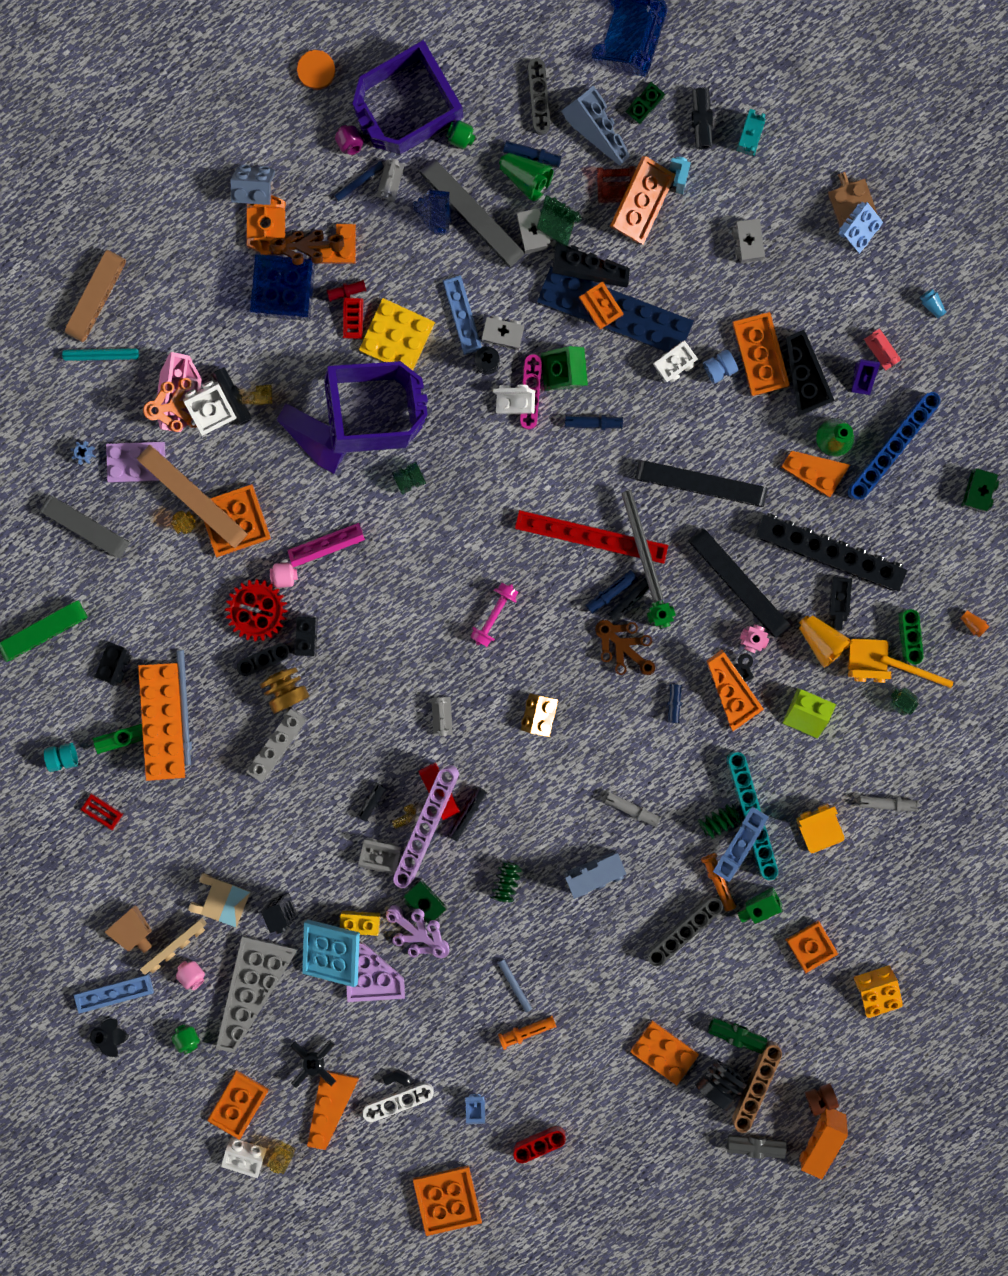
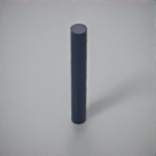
M382 162L376 163L336 193L334 196L338 202L383 169L384 165Z

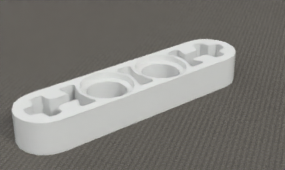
M425 1082L381 1098L364 1107L363 1117L368 1122H375L425 1103L432 1099L434 1089L431 1084ZM422 1088L430 1090L428 1096L425 1097L424 1094L418 1096L419 1100H416V1095L413 1091L416 1090V1094L422 1092ZM410 1094L413 1097V1101L408 1104L404 1103L402 1096ZM392 1101L395 1104V1108L387 1110L384 1107V1103ZM378 1104H381L383 1114H380L379 1110L375 1112L374 1117L371 1114L367 1115L369 1108L377 1110L379 1108Z

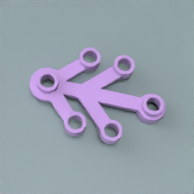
M396 905L389 907L386 912L387 920L391 923L397 922L412 933H396L392 939L394 945L402 946L404 942H424L428 945L418 946L412 944L408 949V954L413 958L419 954H433L437 958H445L449 954V945L445 940L441 939L440 924L437 921L432 920L427 926L428 932L433 935L432 939L427 934L423 918L424 912L421 909H415L411 915L412 920L417 923L416 927L402 917L403 911L400 907Z

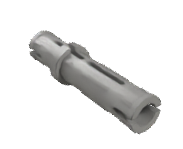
M609 792L604 802L636 817L637 821L640 822L642 820L657 828L661 820V816L647 811L645 807L641 808Z
M862 795L859 797V800H861L859 801V808L918 812V800Z

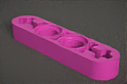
M535 354L527 356L524 363L523 385H526L528 378L532 377L537 380L536 387L530 388L535 390V414H531V419L534 420V423L526 426L527 424L523 422V419H527V414L520 415V424L526 430L535 428L538 419L542 361ZM533 358L535 362L539 363V365H535L534 372H538V375L533 373L526 374V371L531 372V365L528 362H531Z

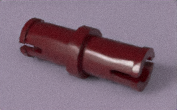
M364 280L350 284L343 283V286L326 291L331 302L332 300L344 297L351 298V295L366 292L367 290Z

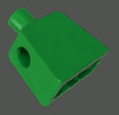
M771 887L746 901V909L737 914L742 923L752 919L754 924H757L781 913L782 902L774 888Z

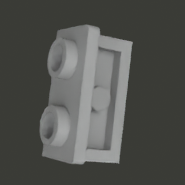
M372 838L364 839L358 867L395 874L401 847L390 842L387 844L379 843L378 840Z

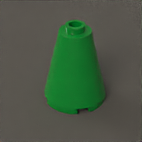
M512 153L504 154L499 161L500 170L533 202L543 196V193H541L544 186L548 189L552 181L554 170H552L550 165Z
M834 418L825 421L817 430V446L827 456L838 457L846 454L854 443L852 427L842 419Z

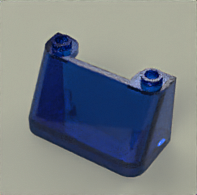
M609 0L614 12L604 44L598 43L593 48L592 60L604 66L645 77L649 72L666 18L667 4L664 0Z

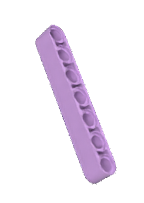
M448 765L439 771L394 874L393 881L399 888L407 887L417 874L458 779L459 772L455 766ZM446 771L452 775L451 780L445 777L444 773ZM437 789L443 790L444 797L438 795ZM430 806H434L437 809V814L430 811ZM423 823L428 824L429 831L423 828ZM415 840H419L422 843V847H418L415 844ZM408 857H412L415 864H411L408 861ZM401 874H405L408 880H403Z

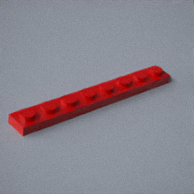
M519 510L515 526L516 530L640 558L635 538L632 536ZM646 540L652 561L664 564L669 545Z

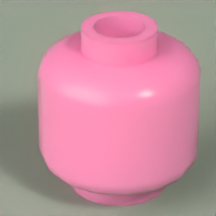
M290 562L275 563L273 568H270L271 584H274L276 588L292 587L294 580H298L297 568L293 569Z
M184 961L177 967L176 979L185 989L195 990L204 982L205 973L195 961L188 963Z

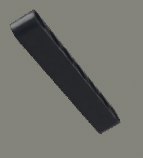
M643 460L638 461L635 480L638 481L643 480V482L693 493L699 492L702 495L753 506L755 504L758 507H764L768 488L764 486Z
M703 527L688 540L694 546L693 548L726 585L732 589L735 595L774 638L779 637L790 627L789 622Z

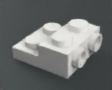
M208 381L202 385L203 389L197 392L193 389L185 394L186 397L183 398L202 436L236 419L218 382Z

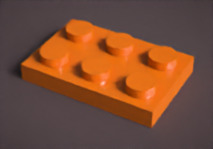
M653 1020L630 1050L633 1055L676 1086L699 1056L698 1052Z

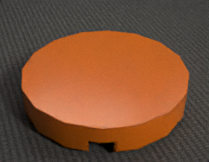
M312 50L305 53L300 58L297 66L300 81L304 86L313 90H320L329 86L336 72L332 58L320 50Z

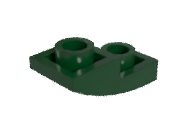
M650 82L625 112L641 124L666 94Z

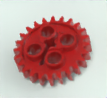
M259 579L255 580V584L248 580V586L241 583L242 589L235 587L236 594H229L233 599L232 601H226V603L230 604V608H225L226 611L230 612V615H227L226 618L232 619L228 624L229 626H236L233 632L241 631L239 637L247 634L246 640H250L253 636L254 641H258L260 636L262 641H264L265 635H268L270 638L273 637L272 631L279 633L277 626L284 627L281 620H287L283 616V613L288 612V610L283 609L287 602L281 601L285 597L284 595L278 596L279 588L273 590L274 584H270L267 587V581L265 580L261 585ZM248 593H252L255 597L254 602L251 604L246 602V595ZM268 598L273 601L271 609L264 607V601ZM244 604L250 607H257L259 605L258 609L273 613V616L257 613L255 616L254 611L241 608L240 605ZM244 611L249 614L247 622H243L240 619V615ZM261 617H265L268 621L267 626L264 628L260 627L258 623Z

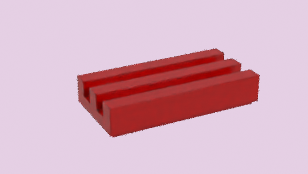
M92 793L80 809L111 830H114L124 815ZM91 800H94L107 810L111 811L112 813L117 815V817L115 818L105 810L101 809L100 807L92 803ZM89 805L96 811L100 812L101 814L112 820L113 823L111 824L94 812L90 811L89 809H87V806Z

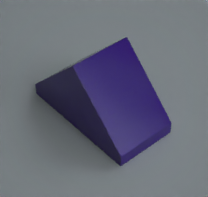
M860 359L855 363L851 392L865 395L871 394L880 362Z

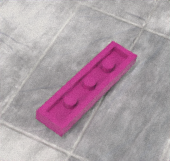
M357 523L289 549L288 554L294 568L364 541L365 538L360 524Z

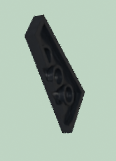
M556 239L552 273L627 288L630 268L608 259L605 261L601 260L596 254L591 252L586 254L579 251V247L574 245L569 247L562 244L563 241Z

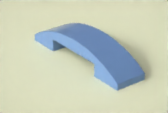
M752 806L725 854L713 871L715 874L728 882L731 881L757 840L769 816Z

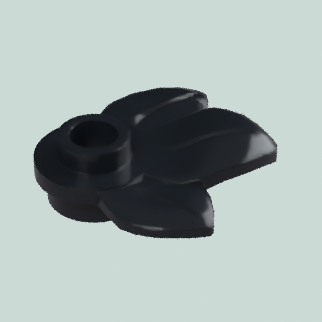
M113 1018L103 1021L100 1027L94 1028L90 1033L92 1044L99 1046L101 1053L109 1057H117V1045L124 1043L129 1038L123 1029L117 1028L118 1020ZM97 1033H101L103 1039H98Z

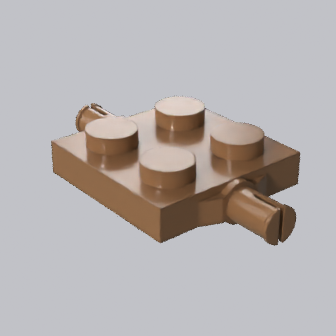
M846 172L838 174L841 186L828 192V196L839 227H842L845 222L848 223L846 221L847 218L853 220L850 214L861 202H868L877 214L866 180L849 182Z

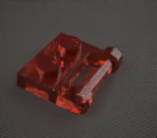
M635 166L622 169L597 168L598 203L621 202L636 171ZM629 176V181L603 182V177Z

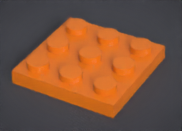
M252 484L210 498L248 533L240 544L234 548L204 521L216 558L271 540Z
M469 1165L413 1178L426 1236L482 1223Z

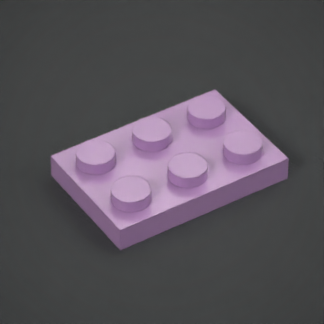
M165 442L106 444L107 482L160 481L137 458L149 444L165 457Z

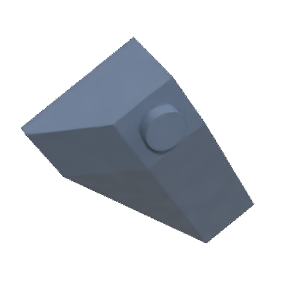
M593 85L566 106L562 113L575 130L620 166L630 155L621 136L615 134L613 130L614 120L613 118L608 119L604 111L608 107Z

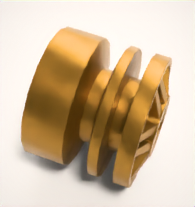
M296 667L279 671L259 684L261 689L270 686L271 689L264 693L265 696L271 694L275 696V698L268 702L273 714L310 697L305 685L295 686V683L301 677L291 678V675L298 672Z

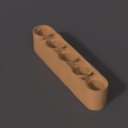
M110 250L104 253L65 328V334L81 342L87 339L88 336L86 335H89L97 320L95 318H98L125 266V258Z
M768 1041L762 1054H759L748 1079V1085L744 1089L732 1116L733 1125L738 1132L745 1133L750 1130L782 1057V1050L774 1041ZM770 1048L777 1049L774 1055H768ZM762 1066H769V1070L767 1072H760V1068ZM755 1083H761L760 1089H752ZM747 1101H754L752 1107H745ZM740 1118L746 1119L743 1125H738L737 1121Z

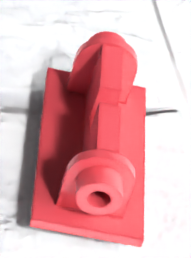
M880 328L864 339L885 371L901 361Z

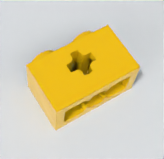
M342 911L340 928L360 932V935L378 936L381 913Z

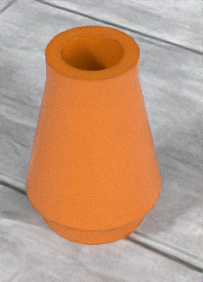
M968 610L960 617L974 636L980 637L990 627L986 624L987 621Z

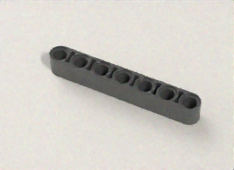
M433 158L420 171L422 177L440 193L439 195L453 207L459 216L466 221L508 267L511 268L525 255L522 249L436 159Z

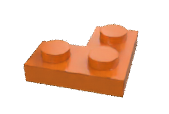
M336 224V234L344 237V247L338 252L332 251L331 248H317V251L323 254V262L319 264H356V224Z

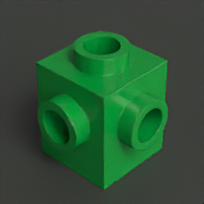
M663 600L652 603L653 607L648 608L649 612L647 613L649 623H653L654 627L659 626V629L671 626L670 622L674 621L673 617L676 616L673 605L669 606V603H664ZM660 611L665 612L666 615L664 618L659 617Z

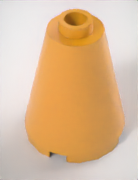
M807 615L799 622L801 633L824 668L834 662L844 649L846 650L852 644L848 637L813 615L811 617Z

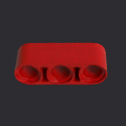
M436 762L418 771L428 793H430L440 771ZM437 789L438 795L444 797L443 790ZM452 793L441 816L442 820L460 812Z
M553 1126L517 1142L513 1148L514 1159L516 1162L523 1164L562 1147L566 1141L564 1129L560 1126ZM555 1133L562 1135L559 1140H554L552 1136ZM537 1141L544 1142V1146L541 1148H537L534 1144ZM525 1149L527 1153L521 1156L517 1154V1151Z

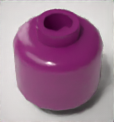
M343 125L335 135V141L344 154L355 155L361 150L363 138L355 126Z

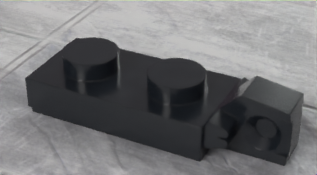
M832 577L829 620H833L832 628L837 631H842L843 621H847L849 617L852 578Z

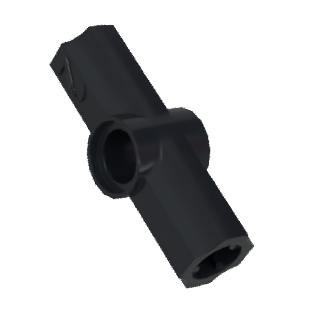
M700 87L692 90V121H694L692 122V128H694L695 148L705 150L713 146L711 129L713 126V112L710 109L709 88Z
M226 368L214 371L210 376L214 383H219L236 416V419H234L236 425L240 426L252 420L243 402L244 398L240 394L238 387L234 385Z

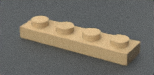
M203 918L197 921L140 969L142 973L146 975L150 971L153 974L161 967L159 965L164 959L166 962L176 955L174 951L180 947L182 950L190 943L189 938L193 935L198 937L205 931L203 927L207 924Z

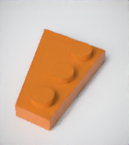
M790 451L781 468L830 498L850 465Z

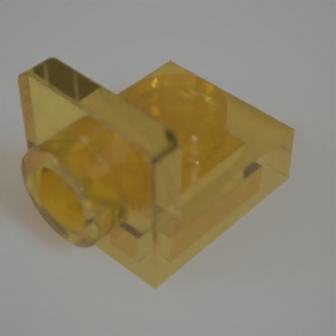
M272 385L256 386V392H250V396H242V404H272Z

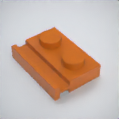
M604 282L599 283L585 294L579 296V299L599 330L624 315Z

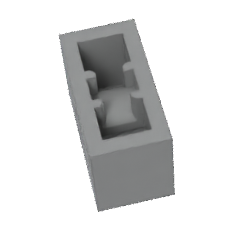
M540 208L517 213L524 253L529 254L547 250L550 238L549 233L544 231L543 225H546L544 213H540ZM532 227H535V230H537L536 235L530 232Z
M760 218L736 222L735 228H732L733 239L737 240V247H735L736 259L739 258L740 263L762 261L765 258ZM747 237L749 241H752L750 245H748L747 242H744V240Z
M491 315V318L487 317L482 343L519 351L524 325H521V322L517 320L503 321L502 317ZM503 328H506L507 333H505L504 336H501V332L499 331H502Z

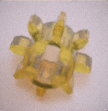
M181 510L173 515L171 525L177 534L180 532L188 534L194 529L195 525L193 523L196 520L190 511L185 513Z

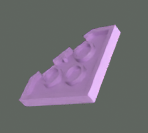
M360 942L358 984L355 987L346 985L347 1002L405 999L404 978L364 942Z

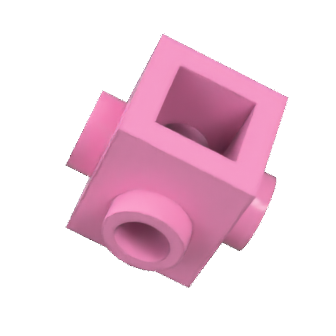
M754 624L753 627L747 626V629H743L740 635L742 640L740 644L745 646V650L755 653L756 650L761 651L762 648H766L769 638H767L768 633L764 632L765 628ZM754 635L759 637L756 643L752 639Z

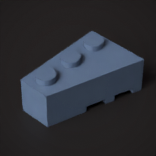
M615 851L564 872V875L575 899L588 894V892L594 889H601L611 881L618 882L624 879L623 876L626 875V871L618 852Z

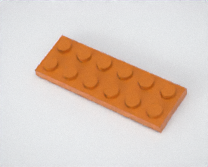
M177 663L138 665L145 780L185 778Z

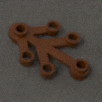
M314 230L307 237H304V232L295 231L293 235L286 239H272L269 251L275 255L284 254L292 258L294 265H301L304 262L302 253L310 256L312 263L319 264L323 262V254L313 249L331 248L335 252L341 251L344 247V237L340 234H333L328 238V241H322L324 239L322 230ZM292 250H298L302 253H296Z
M601 620L595 627V632L602 641L601 660L603 662H610L612 660V654L609 652L610 639L615 643V672L618 675H623L627 671L624 665L623 651L640 666L642 674H653L655 664L650 660H644L629 646H650L652 638L649 635L635 638H620L615 634L616 632L627 631L630 634H634L638 630L637 624L630 622L625 625H613L608 620ZM630 624L635 625L633 632L628 629ZM603 626L608 627L607 633L601 631ZM644 637L649 638L650 642L648 644L643 643ZM604 653H609L610 658L608 660L603 659ZM646 664L651 665L650 671H645L644 666ZM618 666L624 667L622 673L617 671Z

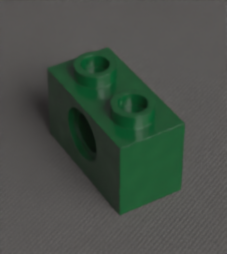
M422 879L403 896L405 898L404 903L410 909H421L424 912V922L428 924L430 921L436 920L447 909V906ZM420 899H427L429 906L421 907L418 902Z

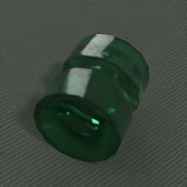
M416 461L406 465V469L400 468L392 472L402 495L412 491L413 486L418 488L426 484Z

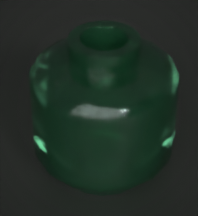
M906 687L900 690L896 688L889 697L892 699L890 706L902 716L911 715L919 705L917 702L918 697Z

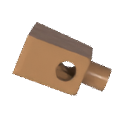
M136 905L105 931L109 937L127 951L137 946L145 953L152 947V944L145 938L152 930Z

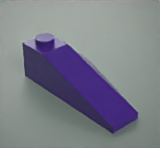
M286 403L277 421L317 465L334 474L346 453H333L330 426Z

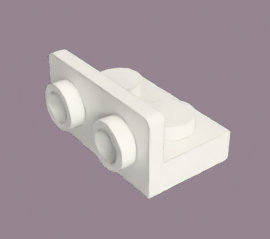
M684 340L655 361L653 365L662 376L664 383L668 381L672 383L680 377L679 373L684 369L687 372L695 366L694 362L698 358Z
M500 385L499 388L493 389V393L497 394L496 414H534L535 390L528 388V385H517V388H511L509 385Z
M230 1138L221 1167L258 1178L267 1149Z

